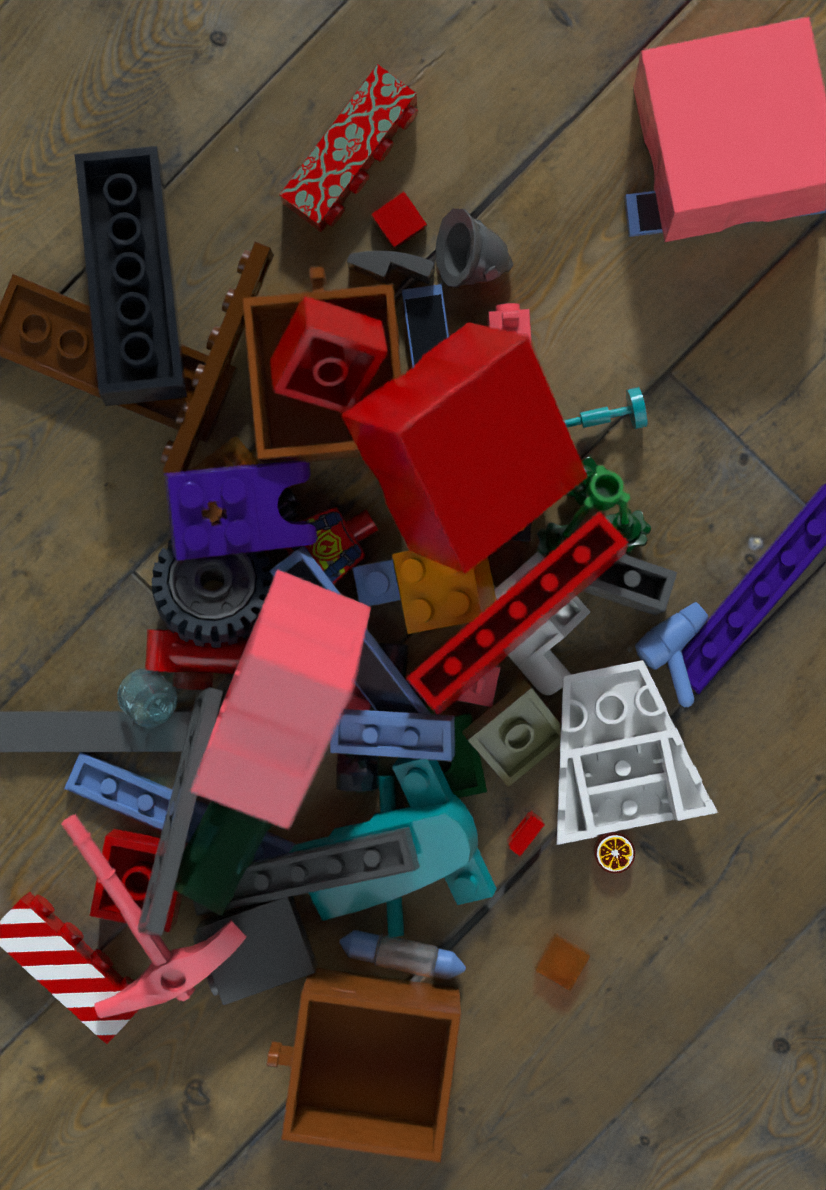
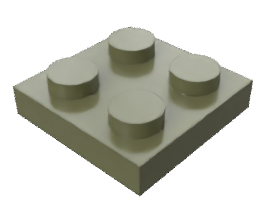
M525 680L462 731L467 740L507 787L558 747L561 742V724Z

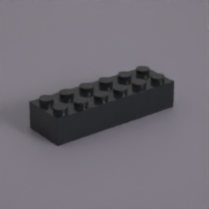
M157 146L74 154L99 394L105 406L186 398L187 389L162 165Z

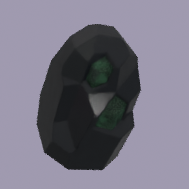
M339 753L336 766V789L342 791H371L377 789L379 756Z

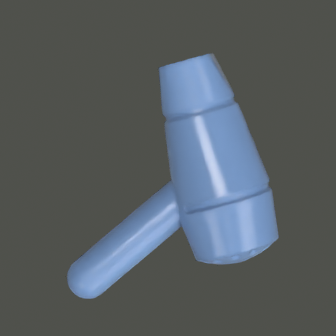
M697 602L679 611V613L674 614L650 629L635 644L637 655L640 660L644 661L646 666L656 670L668 663L678 702L683 707H690L694 703V695L681 650L708 620V614Z

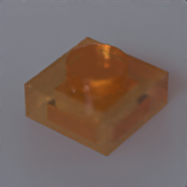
M554 933L537 962L535 971L571 991L589 960L590 954Z

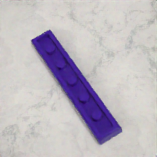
M823 484L712 613L698 633H695V636L681 650L691 688L696 693L700 694L826 546V484Z

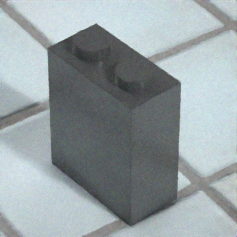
M293 896L239 907L202 920L196 928L197 934L193 935L195 945L217 933L232 920L247 936L237 950L207 976L212 994L214 996L220 995L223 1005L313 974L318 964Z

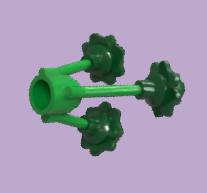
M586 457L582 464L588 477L566 494V496L573 497L576 503L582 507L569 525L560 526L550 522L547 524L546 529H540L537 533L540 541L537 551L546 558L575 533V530L593 508L603 511L618 505L619 512L607 515L606 519L628 542L626 554H629L636 547L647 544L646 535L651 532V526L644 520L642 511L636 510L632 513L628 508L630 495L623 492L624 484L621 477L615 472L607 470L604 466L597 465L593 458Z

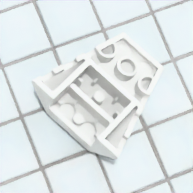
M643 660L563 676L556 845L670 820L679 821L718 813L706 792L702 779L683 745L684 742L677 728H675L664 701Z

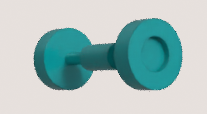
M639 387L626 390V407L609 410L608 407L580 412V417L564 420L567 428L577 425L587 428L610 423L613 417L629 414L634 429L647 427L648 424L645 402Z

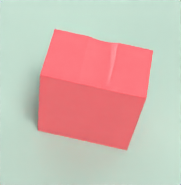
M809 17L641 50L633 89L644 143L653 162L654 191L656 193L665 242L720 232L731 226L746 222H771L825 211L826 93Z
M277 570L223 699L191 792L289 829L351 695L370 614V606Z

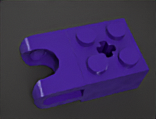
M302 460L164 473L172 550L175 559L186 560L314 544L318 540L317 529L314 525L305 521H285L280 516L277 508L279 495L286 487L297 483H305L310 478V463ZM214 501L218 508L222 509L221 516H217L218 519L214 522L202 516V510L208 509L207 503Z

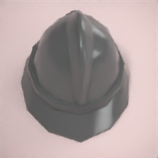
M453 208L442 219L436 239V263L441 278L447 286L459 288L462 285H472L475 282H488L511 270L513 261L508 253L507 244L498 234L485 227L480 220L473 219L466 209Z

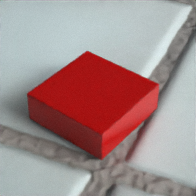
M404 191L371 214L372 219L394 250L427 228V223Z
M528 811L507 838L509 849L518 856H521L545 826L543 819L533 811Z

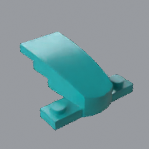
M400 758L392 766L411 807L375 813L370 821L334 828L328 837L295 844L289 853L401 828H410L420 867L411 872L310 892L309 895L322 921L385 903L425 887L443 877L457 905L493 897L497 888L477 847L478 833L474 819L465 804L456 795H453L437 760Z

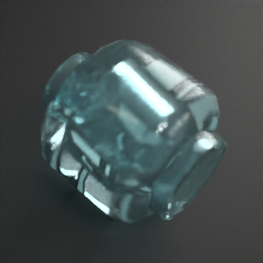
M145 668L137 669L130 673L118 688L117 701L120 709L137 725L151 728L163 724L172 716L177 706L178 697L175 688L157 671H149Z

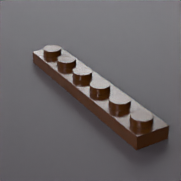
M254 242L252 250H245L241 256L237 268V273L241 274L236 289L230 288L224 298L222 311L226 312L221 327L214 326L210 333L206 349L211 351L205 366L199 364L193 375L191 387L196 389L190 404L187 402L182 404L176 419V425L180 426L175 441L169 440L163 450L160 460L161 463L165 464L163 473L183 472L189 468L245 329L243 298L258 296L274 257L271 248Z

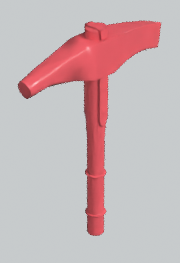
M76 814L71 815L62 822V826L72 839L73 845L81 852L97 876V881L101 882L120 910L131 932L152 961L138 979L110 998L94 1003L96 1013L100 1019L162 1004L175 997L178 1001L182 1000L184 1002L194 993V986L227 960L246 939L247 936L232 920L208 939L193 946L177 948L171 951L159 935L138 932L137 927L142 910L134 902L115 874V869L111 868L91 838V833L87 832Z

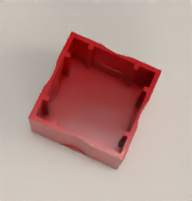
M467 323L427 352L408 372L392 381L386 382L341 415L366 465L377 477L385 496L386 505L409 551L463 574L468 573L588 477L528 335Z

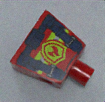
M337 507L301 520L314 525L317 529L318 540L314 544L305 545V548L333 585L367 557L359 542L379 530L367 509L348 521L344 519ZM302 546L289 547L285 549L290 556L292 553H294Z

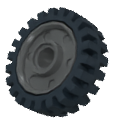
M169 540L167 550L162 548L158 554V563L155 562L153 567L152 593L157 611L162 621H165L167 628L173 634L177 632L180 639L186 642L190 639L194 641L196 646L204 647L205 643H211L212 648L221 647L222 642H228L229 646L236 644L239 637L243 636L246 639L251 635L273 581V575L270 572L272 569L268 556H265L264 550L176 560L173 556L172 541ZM211 580H218L223 583V586L215 591H209L203 587L205 583Z

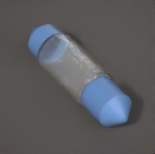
M354 930L341 938L339 942L348 958L370 962L374 966L423 977H437L448 980L463 973L466 968L452 951L439 949L435 945L390 935H376Z

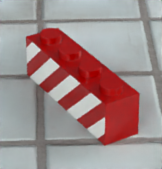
M31 892L27 893L0 920V947L107 1045L139 1010L100 1019L96 1013L94 1003L116 995L133 983L134 980L128 976L123 978L112 968V960L99 949L93 950L83 941L84 935L75 925L70 922L63 923L53 913L55 909L46 898L38 894L34 896Z

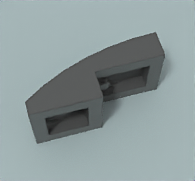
M393 251L352 253L347 260L350 270L386 284L391 270L429 284L435 270V262Z

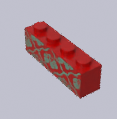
M377 64L279 194L282 203L319 232H322L327 224L333 227L343 215L346 207L342 204L352 192L357 195L367 183L370 177L367 171L374 161L382 162L394 145L391 139L401 127L403 130H406L418 113V109L415 108L417 105V93Z

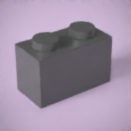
M624 554L587 586L583 592L656 616L666 610L677 572Z

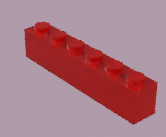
M599 511L410 674L407 680L438 716L626 554L628 542Z

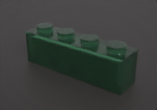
M211 800L183 851L174 891L222 916L227 905L233 899L235 890L245 871L253 862L255 853L266 832L273 823Z

